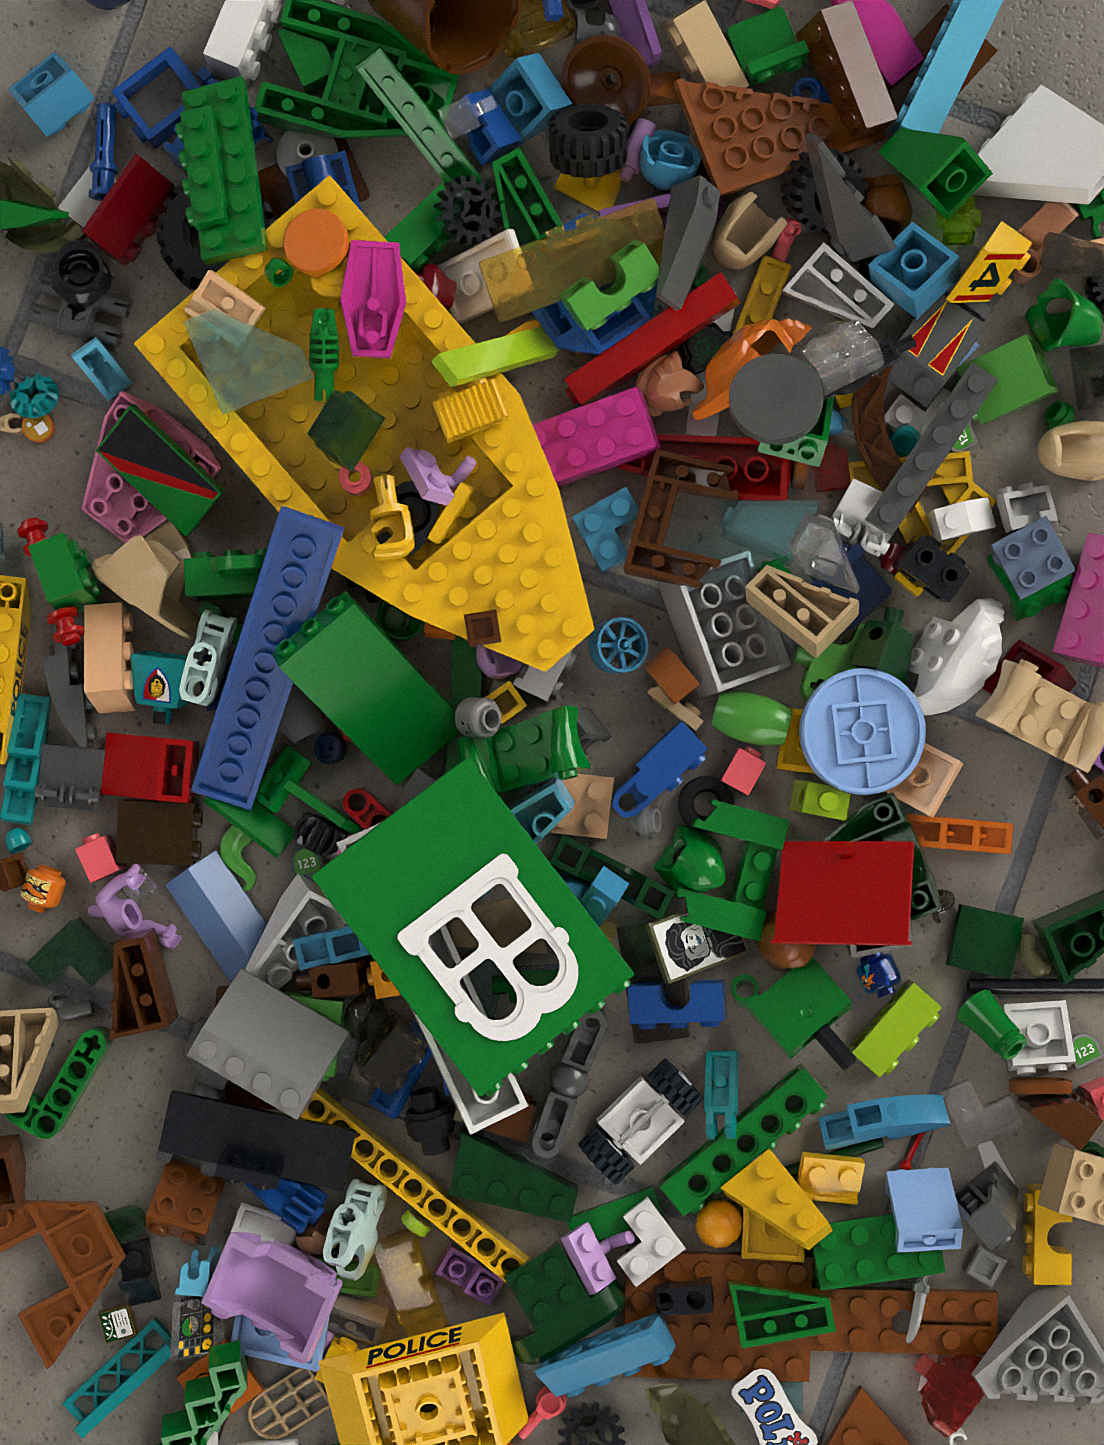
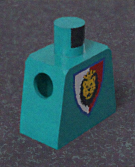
M142 650L131 654L135 700L138 704L153 706V723H172V708H180L189 704V701L181 699L179 692L188 655Z

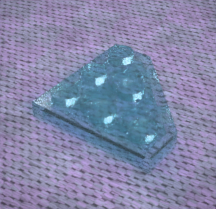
M215 309L183 321L223 415L314 378L302 347Z

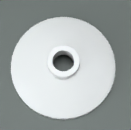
M286 131L277 146V162L281 171L287 177L285 167L299 164L312 157L338 153V149L333 137ZM308 146L311 148L309 155H302L300 153L303 147Z

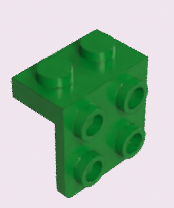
M776 7L731 25L727 29V37L749 86L756 83H766L776 75L786 71L787 73L796 71L806 62L809 53L805 40L797 42L782 7Z
M992 554L987 557L988 566L1010 597L1011 614L1016 621L1025 617H1033L1040 610L1052 604L1063 602L1070 594L1072 587L1071 573L1020 600L1002 565L997 566L995 564Z

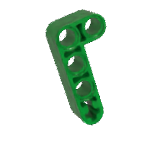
M94 1026L85 1031L79 1037L45 1098L32 1092L27 1105V1114L20 1112L4 1113L6 1118L40 1139H50L58 1134L67 1124L113 1042V1039L110 1040V1031L103 1026ZM95 1035L98 1036L97 1043L99 1046L94 1048L90 1054L86 1053L93 1045L94 1041L91 1038ZM75 1061L82 1062L85 1065V1076H80L75 1072ZM60 1088L66 1089L70 1093L71 1099L69 1103L60 1100L58 1096ZM44 1116H50L54 1120V1129L50 1130L44 1126Z

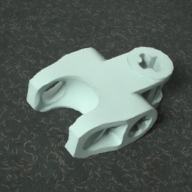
M204 610L198 625L195 644L191 647L185 663L179 687L181 699L204 706H209L215 700L227 665L226 655L235 634L237 618H226L213 614L211 610ZM210 625L223 628L224 632L210 629ZM206 655L212 656L210 662L204 661ZM202 681L204 683L203 692L196 696L194 692L195 685Z
M353 1179L348 1187L344 1204L340 1205L333 1214L323 1248V1257L327 1264L336 1266L337 1274L340 1277L356 1281L366 1270L378 1240L376 1226L387 1200V1188L385 1185L377 1184L375 1186L364 1183L361 1179ZM339 1243L338 1258H333L331 1250L335 1244ZM353 1255L358 1256V1267L351 1272L345 1271L344 1267L351 1262Z

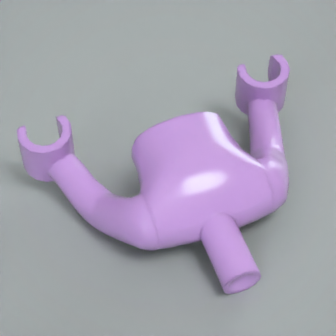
M133 864L126 873L116 876L106 884L95 897L97 905H91L88 908L90 917L105 918L109 926L118 935L124 936L125 934L155 928L156 935H160V942L168 949H174L182 940V936L175 934L177 930L175 925L170 924L167 927L152 920H142L141 911L133 900L121 899L115 895L116 892L126 885L131 889H138L144 882L146 877L138 873L140 867L137 864Z

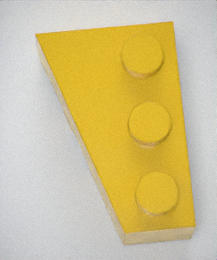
M770 1149L720 1187L725 1196L737 1202L755 1216L760 1217L807 1250H810L833 1231L826 1218Z

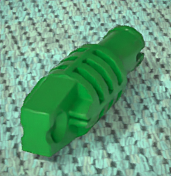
M332 308L314 309L311 333H309V367L314 371V400L322 401L323 390L326 391V401L335 400L334 371H337V368H339V334L335 311Z

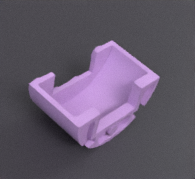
M231 1232L201 1303L211 1308L210 1312L214 1316L222 1319H228V1317L241 1314L252 1320L251 1324L262 1330L269 1329L276 1333V1338L281 1341L279 1348L288 1352V1357L291 1360L302 1364L308 1362L315 1352L342 1287V1280L337 1279L335 1281L337 1273L333 1269L298 1248L275 1239L273 1242H260L261 1236L253 1233Z

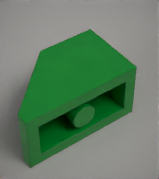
M283 28L277 30L280 41L305 93L311 95L324 89L335 56L334 50L328 52L324 42Z

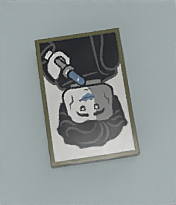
M725 894L717 898L730 901L731 895ZM687 909L666 916L661 920L658 919L645 924L665 984L673 983L750 953L744 937L680 921V916L688 915Z

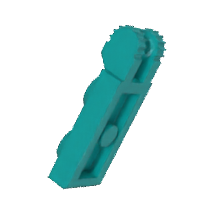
M737 1050L706 1052L704 1112L706 1113V1135L708 1139H716L718 1132L716 1115H725L724 1131L727 1139H735L737 1122L735 1115H738L739 1052Z

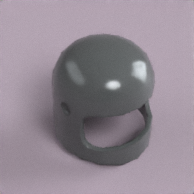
M574 8L576 19L574 47L586 38L595 35L621 36L619 21L611 13L605 12L603 24L595 26L586 23L585 9Z

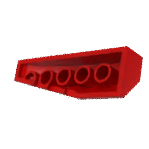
M657 434L663 451L731 466L733 473L727 475L730 491H738V500L787 501L792 473V460L758 452V441L750 437ZM654 453L616 468L648 477Z

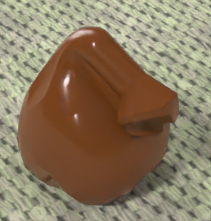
M895 174L864 177L863 180L867 182L868 189L863 191L867 198L861 204L872 215L876 214L891 239L894 240L910 225L913 215L912 204L900 177Z

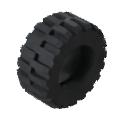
M179 185L173 190L176 197L173 200L167 198L163 204L166 212L165 215L160 214L157 224L161 230L156 233L157 242L161 246L160 253L163 260L169 266L172 273L185 287L195 291L208 270L216 273L230 260L206 266L195 254L191 244L195 226L191 227L186 217V207L191 206V200L187 198L184 189ZM260 192L266 230L276 221L270 205Z

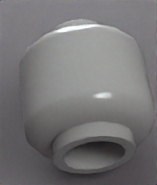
M468 697L462 700L456 709V727L466 737L487 739L493 736L499 729L501 724L500 708L496 702L489 698Z

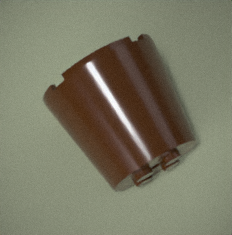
M368 0L371 8L435 65L457 75L469 74L483 68L502 51L504 46L501 43L510 27L515 29L522 5V0Z

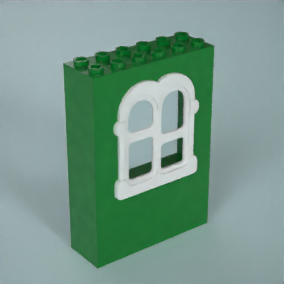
M470 757L463 759L310 876L480 1097L484 1094L489 1097L503 1086L501 1080L510 1073L516 1076L529 1065L527 1060L535 1053H538L540 1056L554 1046L553 1039L562 1032L564 1035H567L580 1025L579 1018L587 1012L592 1015L606 1004L603 999L612 992L617 995L631 984L629 979L635 975ZM496 884H502L531 921L529 930L505 948L497 945L471 910L472 903ZM459 917L477 939L479 946L455 967L447 968L429 946L428 938L452 918ZM542 938L546 940L559 960V971L551 983L545 986H534L529 984L519 974L513 965V959L536 940ZM486 959H491L497 965L516 992L517 1003L515 1009L508 1017L501 1020L486 1018L460 986L462 977Z

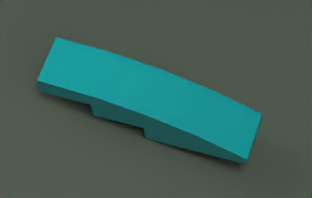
M19 693L7 749L9 760L3 783L6 789L0 813V820L2 822L33 825L37 806L35 788L36 785H39L42 744H46L51 707L50 697Z

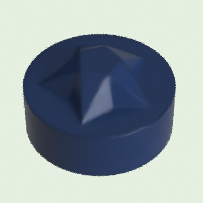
M325 733L316 740L315 754L320 762L336 764L344 759L347 745L341 735Z

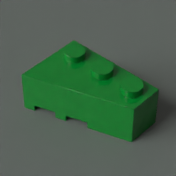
M519 147L493 161L492 165L504 231L514 229L525 261L528 259L530 247L562 227L563 224Z
M444 181L384 237L387 242L399 243L401 258L417 274L424 265L445 248L450 239V231L444 233L440 231L444 226L443 221H436L435 219L438 215H441V211L434 208V204L442 201L437 196V193L446 190Z
M728 1281L739 1344L742 1349L836 1332L830 1299L826 1295Z

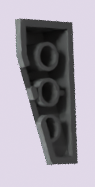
M701 175L671 186L656 297L676 311L682 308L711 245L717 219L720 190Z

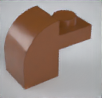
M665 647L642 666L649 674L650 680L656 687L659 686L673 705L700 684L668 647Z

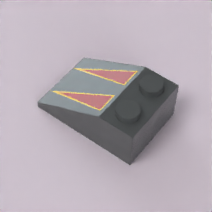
M945 294L918 320L915 318L899 340L911 334L916 342V347L899 354L900 360L893 365L888 378L889 381L925 407L929 406L987 327L985 323L959 304L950 303L946 300L948 296Z

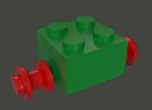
M37 517L28 518L21 522V526L17 529V534L19 538L26 539L27 544L23 547L24 555L32 557L47 603L55 608L46 617L48 624L56 625L57 632L53 634L54 642L62 643L63 646L76 644L81 640L80 637L84 635L85 631L83 626L75 624L74 618L79 613L84 612V605L101 604L98 594L102 593L100 584L95 576H91L88 568L92 565L91 558L85 548H80L76 539L71 540L64 532L45 538L44 533L49 528L47 522L39 520Z

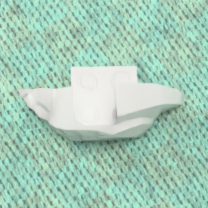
M992 598L977 599L952 622L933 616L932 620L925 626L923 635L915 648L912 649L909 671L919 674L918 683L913 694L919 702L923 715L947 712L966 702L985 685V680L996 671L998 660L1002 653V636L999 627L1000 623L1004 621L1002 602Z

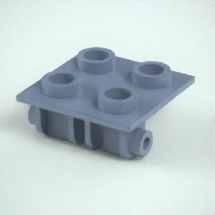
M1047 516L991 544L995 552L992 554L993 561L997 566L1002 565L1020 600L1076 571Z

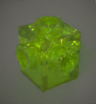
M970 197L948 220L936 211V228H942L943 245H973L975 227H981V208H975V197Z

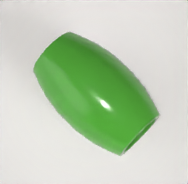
M741 691L720 692L713 715L712 726L731 738L749 744L763 746L784 745L793 711L780 702L763 695Z

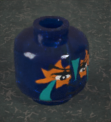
M882 952L859 958L860 964L856 966L855 970L866 994L876 993L878 998L896 992L894 985H897L902 978L891 954H883Z

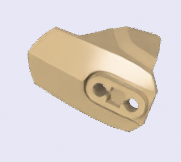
M169 520L145 538L141 535H136L114 554H106L94 560L91 565L94 575L123 600L137 606L175 633L190 640L194 639L199 625V616L181 603V596L185 586L183 558H192V553L182 533Z

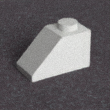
M988 497L963 501L937 508L927 513L933 538L939 542L996 527Z

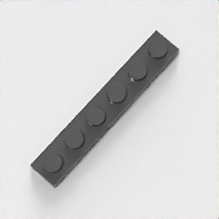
M971 363L865 521L889 537H892L997 383V378Z

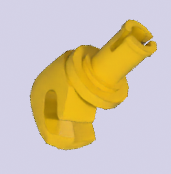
M383 475L373 479L378 506L369 512L370 519L377 521L371 529V536L374 538L383 532H388L391 538L385 543L373 547V559L379 561L399 559L407 556L415 547L410 512L407 505L397 502L395 477L393 475H386L385 489Z

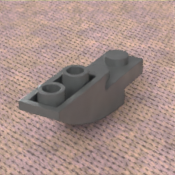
M53 625L54 634L55 632H57L56 625ZM54 642L55 655L43 656L45 677L53 704L61 721L79 746L94 747V740H97L98 730L96 722H92L91 709H95V707L85 695L84 685H77V679L81 677L79 661H75L74 649L78 648V643L63 646L62 643Z

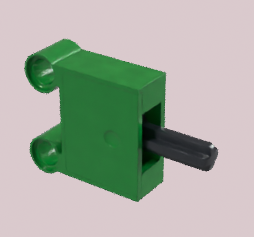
M813 956L804 967L791 968L788 973L761 995L758 982L751 975L741 974L732 981L731 993L735 1003L750 1012L789 1059H792L816 1039L842 1070L849 1069L857 1061L856 1056L830 1028L832 1024L852 1009V1001ZM743 985H749L754 988V992L751 996L743 998L737 994L738 989Z

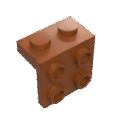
M171 1160L164 1168L147 1211L146 1228H149L151 1233L160 1237L171 1235L180 1238L179 1241L188 1246L196 1247L197 1244L205 1246L209 1237L210 1223L224 1189L225 1181L222 1177L215 1175L213 1178L203 1175L200 1171L201 1168Z

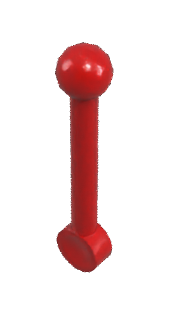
M925 1132L916 1135L905 1160L899 1163L900 1169H911L910 1162Z

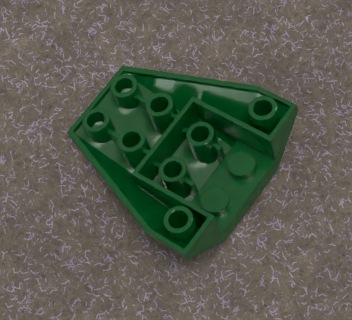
M893 792L864 804L823 840L914 841L911 922L942 910L937 885L910 820Z

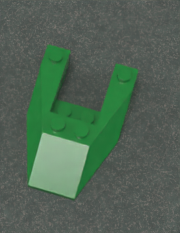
M320 0L285 1L280 18L282 28L324 42L326 47L336 49L322 98L262 81L254 106L258 113L257 120L260 123L292 132L342 139L408 136L355 68L358 63L381 46L445 128L460 75L452 74L439 68L398 31L379 17Z

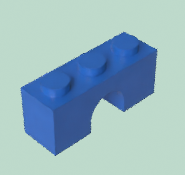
M725 979L694 980L690 984V1001L682 1006H676L667 1001L663 992V982L631 983L628 986L630 1024H638L639 1029L657 1028L659 1023H669L670 1028L688 1027V1022H700L701 1027L719 1026V1021H724L727 1017Z

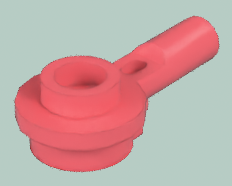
M547 1386L541 1388L536 1395V1409L528 1417L526 1425L517 1433L518 1436L525 1440L544 1418L550 1420L551 1417L561 1414L566 1407V1395L556 1397Z

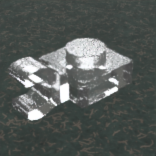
M493 95L475 104H471L469 97L466 96L438 111L452 140L480 127L481 124L477 117L497 108V104Z

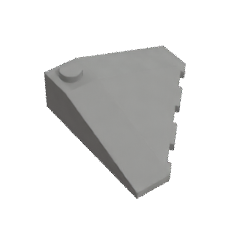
M1041 1285L1022 1302L971 1373L985 1396L989 1399H1000V1393L1013 1394V1398L1016 1400L1037 1401L1038 1395H1050V1399L1053 1402H1074L1075 1397H1086L1089 1403H1101L1104 1400V1352L1069 1294L1056 1285Z

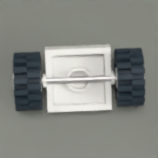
M666 1058L647 1075L660 1093L640 1076L596 1119L605 1131L595 1126L578 1143L582 1152L593 1162L594 1166L615 1185L635 1168V1165L628 1158V1155L622 1151V1148L641 1165L685 1122L683 1117L669 1102L687 1117L704 1100V1097L692 1085L689 1079Z

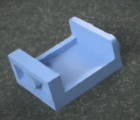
M949 1167L886 1171L885 1193L890 1198L896 1227L895 1244L897 1253L961 1249L963 1226Z

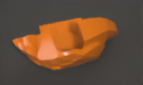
M787 318L780 321L775 319L761 320L753 324H746L721 346L706 366L707 396L692 411L694 419H705L729 407L731 383L737 372L746 363L767 354L781 342H783L790 353L793 345L801 341L812 329V326L807 323L804 324L799 320L793 321Z

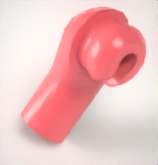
M791 217L785 218L787 226L779 235L771 254L772 258L782 262L786 261L794 238L801 232V223Z

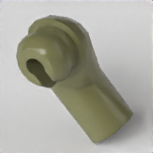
M1021 933L1020 962L1035 976L1040 977L1049 974L1052 968L1051 962L1036 952L1037 934Z

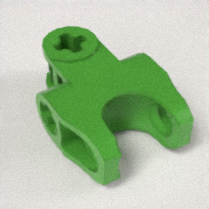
M857 624L847 644L837 645L831 643L817 659L798 645L793 661L807 667L799 688L800 696L805 702H807L814 691L810 688V685L817 683V681L821 684L826 679L840 672L857 669L851 665L865 624Z

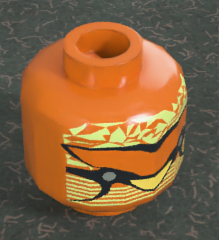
M38 864L37 868L27 871L20 890L22 899L28 902L27 908L45 913L46 908H56L60 904L66 887V880L61 876L62 871L42 864Z

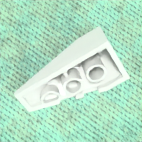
M299 873L295 876L281 896L245 970L277 989L291 980L292 973L299 969L293 943L294 938L348 926L314 881Z

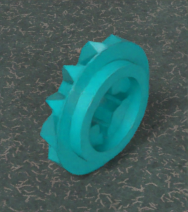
M39 373L31 378L25 375V380L21 383L15 382V389L9 392L10 404L13 410L24 418H39L48 414L55 408L60 396L58 386L50 376L43 377ZM37 389L39 394L30 400L28 395L33 394L34 390Z

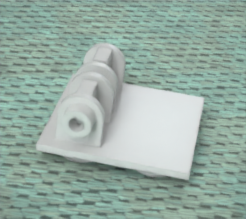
M853 478L824 532L852 545L858 542L865 551L878 557L881 553L885 555L890 546V543H888L890 537L865 521L883 492Z

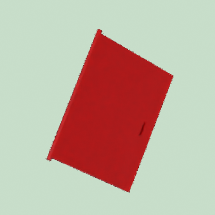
M785 841L781 857L774 939H771V944L912 946V941H909L914 841Z

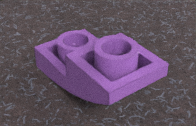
M449 1243L434 1267L435 1274L460 1286L464 1293L490 1306L505 1282L474 1256L452 1243Z

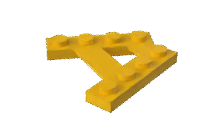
M970 451L948 453L927 484L928 487L940 486L950 505L986 497L989 499L991 508L996 503L995 499L973 482ZM899 457V459L901 460L902 463H904V461H905L906 458H907V457ZM864 461L847 462L845 464L847 488L854 478L884 492L867 469ZM918 501L912 512L907 513L898 527L906 544L909 543L913 536H925V534L933 537L929 520ZM969 535L940 542L941 546L939 548L948 555L950 552L955 553ZM899 571L893 576V579L913 596L918 597L922 593V588Z

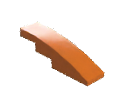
M906 814L921 847L1012 854L1014 823L939 816L931 818L928 815Z

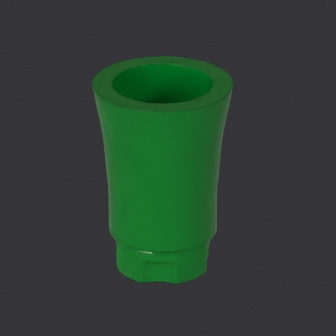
M982 990L973 995L963 1004L957 1014V1019L980 1037L994 1053H998L1003 1060H1011L1016 1057L1027 1044V1039L1004 1012L990 990Z

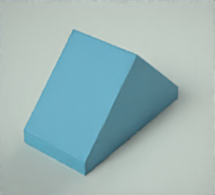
M97 337L71 355L107 401L133 384L106 345Z

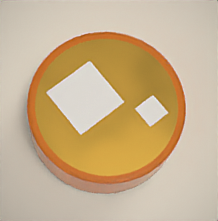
M47 414L39 418H24L22 431L29 440L35 443H45L53 437L55 423Z

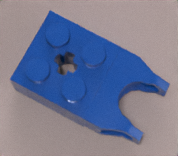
M682 721L678 722L633 764L638 770L615 791L611 806L622 818L636 816L665 789L668 792L673 791L684 780L680 775L687 768L695 770L706 759L703 753L708 748ZM625 793H630L635 797V806L627 811L622 810L619 807V798Z

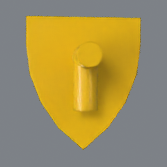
M621 168L615 170L612 174L591 178L572 177L571 175L561 173L553 189L599 212V210L614 206L621 185V180L618 178Z

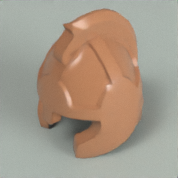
M677 351L652 361L641 372L635 387L637 386L643 392L650 415L654 417L660 416L662 412L676 411L692 404L691 398L682 401L680 395L684 393L696 395L704 389V384L697 376L682 368L681 358Z

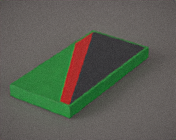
M135 404L129 405L95 450L186 537L192 534L226 492L217 481Z

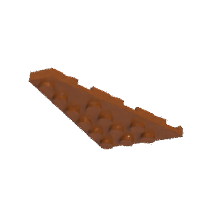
M684 78L677 79L673 84L710 182L720 190L719 197L781 177L785 171L789 172L792 168L789 165L791 161L795 160L797 162L800 159L798 154L803 151L808 153L805 136L809 132L823 140L826 146L832 149L835 148L844 155L882 142L887 138L884 130L853 140L835 106L819 102V99L800 96L787 97L780 93H773L772 95L752 92L753 89L728 85L722 87L710 82L705 84L684 81Z

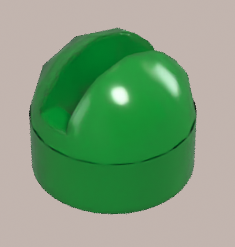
M272 258L271 262L265 265L264 274L274 287H283L291 281L293 269L285 260ZM281 269L282 271L277 275L276 272Z

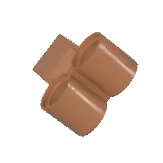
M1048 201L1017 231L1032 242L1027 251L1031 257L1026 262L1031 267V273H1025L1022 270L1018 271L1014 268L1011 272L1014 276V283L1020 285L1027 284L1039 274L1043 266V260L1039 253L1079 216L1069 203Z

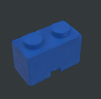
M489 89L464 95L448 114L461 135L466 134L471 141L469 147L482 166L510 153L522 141Z

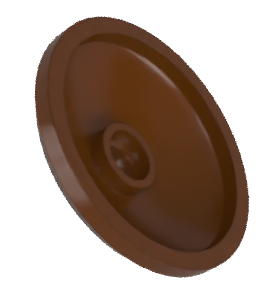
M602 34L586 38L568 54L562 70V89L572 102V106L580 104L609 106L611 109L620 111L621 115L625 116L628 126L641 116L648 104L651 93V78L644 58L632 44L620 37ZM610 73L616 75L617 83L610 79Z

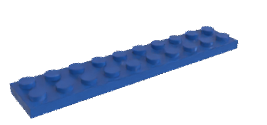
M281 506L191 791L251 811L293 685V681L278 667L272 653L281 641L291 638L301 629L306 620L316 616L345 527Z

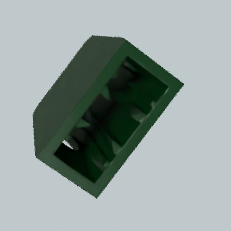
M886 607L883 621L868 620L865 623L851 665L856 668L883 671L896 677L906 685L914 638L911 633L901 627L904 615L903 610Z

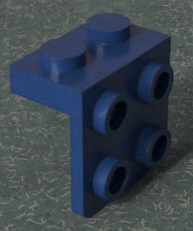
M858 542L852 547L846 543L833 555L836 559L833 564L828 568L823 564L810 575L813 580L810 583L811 585L819 588L823 586L839 596L859 600V615L845 630L853 629L892 593L891 587L862 556L866 551Z

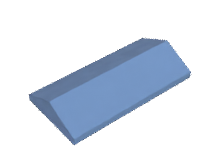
M218 850L186 869L165 886L232 983L240 969H246L267 923L247 893L242 890L243 887L230 868L221 859Z

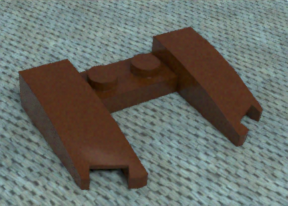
M656 449L623 567L625 574L675 585L701 588L703 584L699 580L711 567L717 570L721 565V560L663 545L678 492L738 501V491H730L727 478L728 474L733 473V468L719 463Z

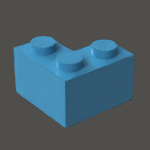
M627 487L581 511L571 519L601 575L626 560L628 552L616 531L635 521L639 512V508Z
M603 866L589 886L564 870L559 874L599 927L617 905L629 885L628 882L605 866Z

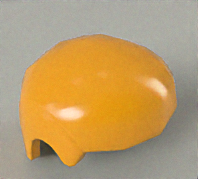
M711 1200L698 1211L694 1227L702 1243L712 1248H726L739 1238L743 1219L737 1207L726 1200Z

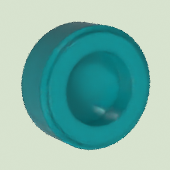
M901 425L893 431L889 439L898 456L908 457L921 438V434L912 426Z

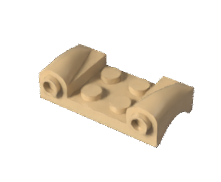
M1004 659L1000 679L995 691L989 700L977 711L975 716L1088 773L1104 747V702L1097 700L1096 704L1086 702L1041 678L1042 676L1036 673L1039 667L1021 659L1018 664Z

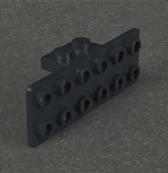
M173 1090L169 1096L159 1150L161 1152L216 1163L215 1176L222 1177L224 1181L229 1183H250L261 1190L277 1189L281 1178L343 1190L356 1131L304 1118L296 1120L289 1115Z

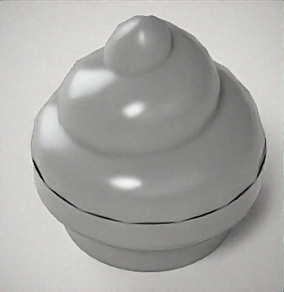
M648 805L639 814L630 817L628 823L642 836H652L653 833H659L661 828L660 811L658 808H652Z

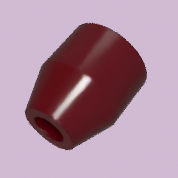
M889 540L890 546L886 554L881 555L880 567L895 574L897 570L892 565L902 553L904 547Z

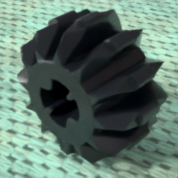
M307 812L298 820L292 837L298 845L303 846L306 850H310L324 858L334 859L337 856L338 850L336 843L346 839L348 834L344 829L325 817Z

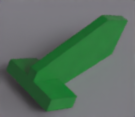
M286 745L261 781L255 798L266 808L277 814L290 793H292L344 830L352 834L365 830L353 819L299 783V780L312 762L293 747Z

